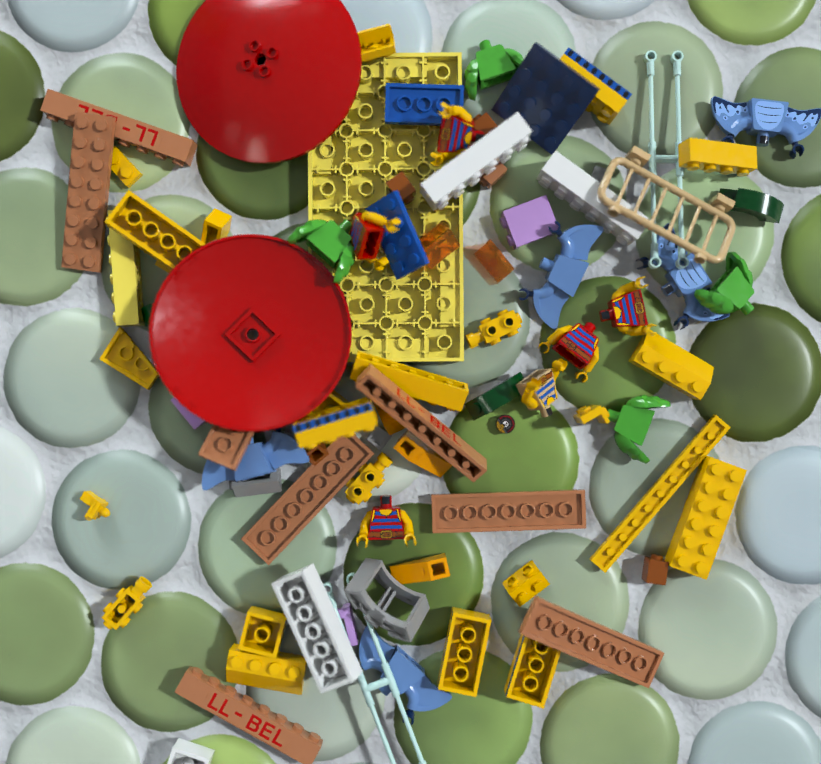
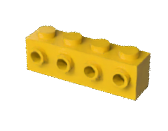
M688 138L678 144L679 167L687 168L689 171L699 169L704 170L706 173L720 172L722 175L732 173L737 174L739 177H744L757 169V146Z

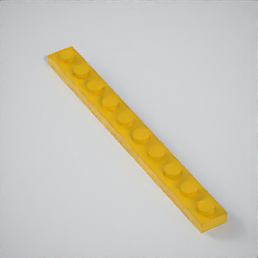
M713 415L589 559L606 573L731 427L717 415Z

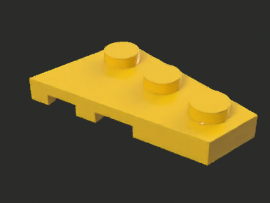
M119 327L99 359L142 387L150 390L159 376L157 369L126 331Z

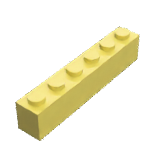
M108 210V216L113 210ZM109 228L107 242L111 250L109 264L112 266L110 282L113 285L111 299L115 307L113 321L116 323V326L120 327L144 326L141 308L144 306L140 250L137 246Z

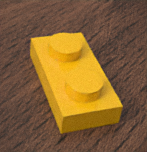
M114 146L111 170L130 188L143 175Z

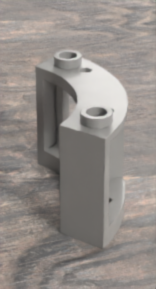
M275 429L264 431L266 443L271 440ZM281 468L276 469V472L270 473L269 479L245 482L229 480V488L233 490L235 497L282 492Z
M365 558L344 589L352 606L355 609L359 608L365 614L364 619L375 628L380 626L389 631L387 635L410 643L430 609L426 594L413 591L399 583L388 572L383 561L378 559ZM373 578L386 589L377 604L372 601L366 592ZM394 597L414 606L406 621L399 620L385 612Z

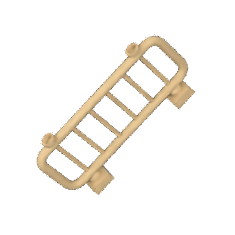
M636 146L631 148L625 155V158L616 157L611 160L597 191L598 199L608 207L607 213L610 216L618 217L621 214L693 253L695 255L693 260L698 264H704L706 261L717 264L724 260L736 228L734 220L726 214L734 207V200L721 193L716 194L708 203L698 199L642 168L649 161L651 154ZM621 165L629 169V173L615 202L609 199L605 192L615 168ZM634 172L647 180L634 210L631 211L619 203ZM651 181L662 187L663 191L649 221L636 213ZM667 191L680 197L668 230L654 223ZM684 200L697 207L685 240L671 233ZM701 209L714 216L702 249L688 242ZM720 219L726 223L727 231L718 255L713 256L705 250L716 221Z

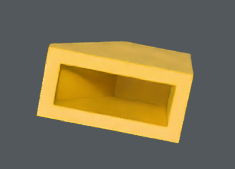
M214 209L204 220L201 241L207 244L227 237L230 231L232 216Z

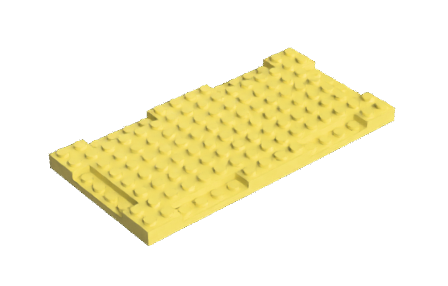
M462 52L394 53L389 57L374 58L370 62L363 61L359 88L347 116L329 138L308 152V221L321 219L328 222L333 220L336 224L340 225L346 219L353 224L352 217L354 214L366 212L365 208L390 193L386 182L402 171L416 190L415 199L405 205V208L430 263L396 280L389 263L385 265L387 268L377 271L374 268V263H369L364 259H357L355 254V261L350 268L349 274L339 283L351 317L352 339L347 363L354 362L357 351L394 362H464L463 194L456 199L452 197L448 201L449 204L443 209L439 210L437 208L433 211L420 193V184L453 159L442 162L438 167L430 164V162L436 159L431 157L430 154L432 152L439 154L437 152V143L441 126L385 124L386 83L462 85ZM381 244L377 253V259L386 257ZM308 247L309 253L312 254L315 258H317L331 272V274L334 277L338 264L333 269L318 254H316L310 247Z

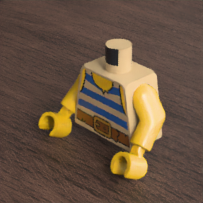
M561 358L553 361L552 367L554 368L535 370L516 384L522 397L521 401L526 405L527 409L530 411L540 410L542 417H548L553 414L550 404L558 399L556 379L560 373L559 371L562 372L567 367V361Z

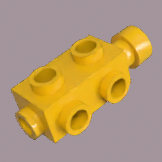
M505 309L497 313L498 317L493 320L488 317L480 321L481 325L477 327L479 331L465 335L470 348L473 349L479 346L478 344L483 341L485 345L490 343L493 346L501 342L500 337L507 335L509 338L519 333L517 329L522 327L520 324L522 319L518 312L515 313L514 310L508 312ZM506 319L512 320L511 326L506 324ZM490 327H493L495 329L494 334H490L488 332V329Z
M381 452L374 464L370 462L368 465L366 463L362 465L358 471L360 474L357 478L354 479L352 477L346 483V498L353 504L355 502L360 504L362 501L366 503L372 496V489L374 487L378 489L385 481L383 479L385 473L382 471L393 463L392 459L385 453ZM368 474H373V475H374V479H373V480H369V479L367 478V475H368ZM359 488L362 493L358 495L354 490Z
M140 576L135 582V586L131 585L127 589L123 587L115 595L118 599L114 603L110 602L103 609L105 613L101 617L104 620L103 624L108 629L114 628L117 630L119 627L124 628L131 620L129 616L133 612L136 614L143 607L142 601L146 598L143 593H147L152 587L151 582L145 577Z

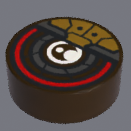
M503 414L496 419L495 425L499 432L507 434L515 428V421L510 415Z

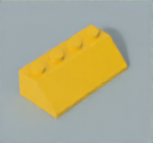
M646 333V335H643L628 361L693 400H701L711 384L714 370L712 365L659 334L652 336Z
M236 643L229 649L226 665V682L302 695L307 662L303 655L279 651L276 659L239 650V644Z

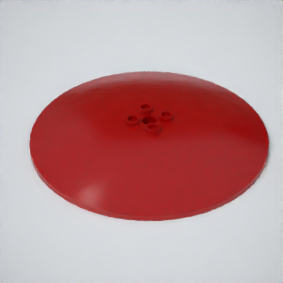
M205 0L190 20L184 32L177 57L176 77L178 94L188 120L208 144L221 153L240 161L256 164L279 163L292 160L310 152L335 132L347 116L355 100L362 71V51L356 26L340 0ZM265 56V63L258 65V59Z
M243 234L224 237L207 243L191 252L174 267L164 280L155 298L150 317L149 339L152 358L157 372L169 392L181 405L194 415L213 425L231 430L255 432L267 431L291 424L305 417L323 403L334 390L345 370L351 348L352 327L349 308L339 284L333 283L334 277L331 272L312 254L280 238L257 234ZM250 330H256L259 335L257 339L250 340L247 337V333Z

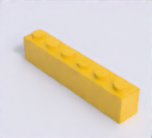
M357 351L350 374V379L356 382L357 377L372 364L414 400L427 401L430 405H440L450 411L457 410L461 412L469 393L467 383L361 351Z

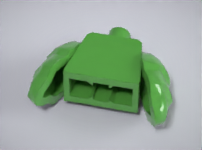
M489 40L480 42L479 47L481 50L475 53V59L469 62L464 74L466 80L465 89L470 100H476L478 81L480 90L510 81L524 60L523 56L514 49H504L500 44L491 46Z
M321 219L310 220L305 225L297 227L288 237L289 244L306 241V245L333 269L338 264L333 283L339 284L349 274L350 268L355 261V251L351 244L352 237L348 234L352 224L346 219L340 225L336 224L333 220L328 222Z
M728 252L724 274L709 291L695 290L694 297L702 306L710 309L713 313L730 314L741 310L744 315H747L754 309L748 301L754 294L752 272L748 269L745 260L736 252Z
M640 395L628 400L626 405H622L620 412L608 409L610 415L608 419L615 423L613 428L615 442L623 453H626L631 459L645 464L650 461L635 444L642 446L655 411L648 409L671 407L670 401L661 399L658 396Z

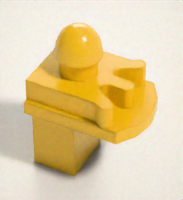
M84 491L80 500L90 506L84 518L90 521L96 518L99 519L101 516L108 517L110 510L106 507L109 503L92 491Z

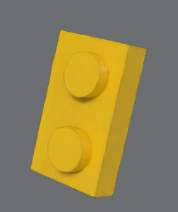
M391 24L358 32L362 62H370L378 57H389L396 53Z
M585 405L576 410L577 414L573 416L575 421L580 424H585L595 417L599 423H610L608 419L610 415L607 409L600 405L587 407Z
M532 560L502 582L509 595L519 607L550 585Z

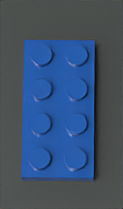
M386 83L385 124L441 126L442 116L438 114V111L442 112L445 109L441 106V103L444 102L448 106L463 107L464 85Z
M398 190L392 191L365 208L368 212L386 217L388 221L394 218H398L401 221L400 224L394 225L399 230L392 233L388 232L384 226L385 230L381 240V246L396 280L430 263Z

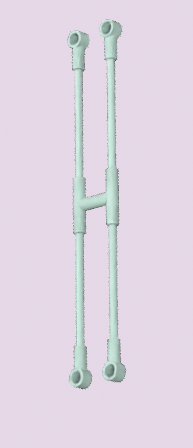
M650 50L644 56V62L647 66L650 142H648V153L651 154L649 171L657 175L656 163H675L677 185L683 190L682 176H684V168L679 167L678 144L682 142L680 76L681 61L684 55L681 51L677 50L670 57V61L673 64V76L675 77V155H656L653 76L655 75L654 61L657 58V54L655 51ZM650 181L652 218L656 208V186ZM683 204L678 213L679 237L684 239ZM652 232V243L650 244L651 259L648 261V266L651 269H657L662 263L658 254L657 234ZM678 246V259L675 261V266L678 269H684L688 266L689 260L686 258V250ZM652 260L657 261V266L652 264ZM680 260L684 261V266L680 265Z
M354 572L349 573V574L347 575V578H346V582H347V583L350 582L349 577H350V576H354V574H355ZM325 582L323 585L330 587V591L327 594L345 631L332 593L333 585L330 582ZM366 621L382 662L381 666L385 677L367 684L362 672L357 680L367 706L370 707L390 763L396 764L370 692L389 685L391 693L396 699L419 759V764H427L421 754L400 699L399 689L389 663L384 657L373 625Z

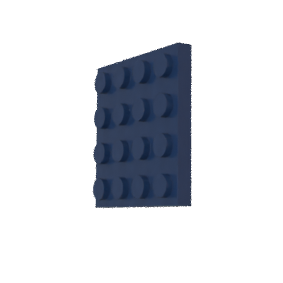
M535 42L491 110L504 120L519 112L532 130L529 138L553 155L600 88L538 42Z

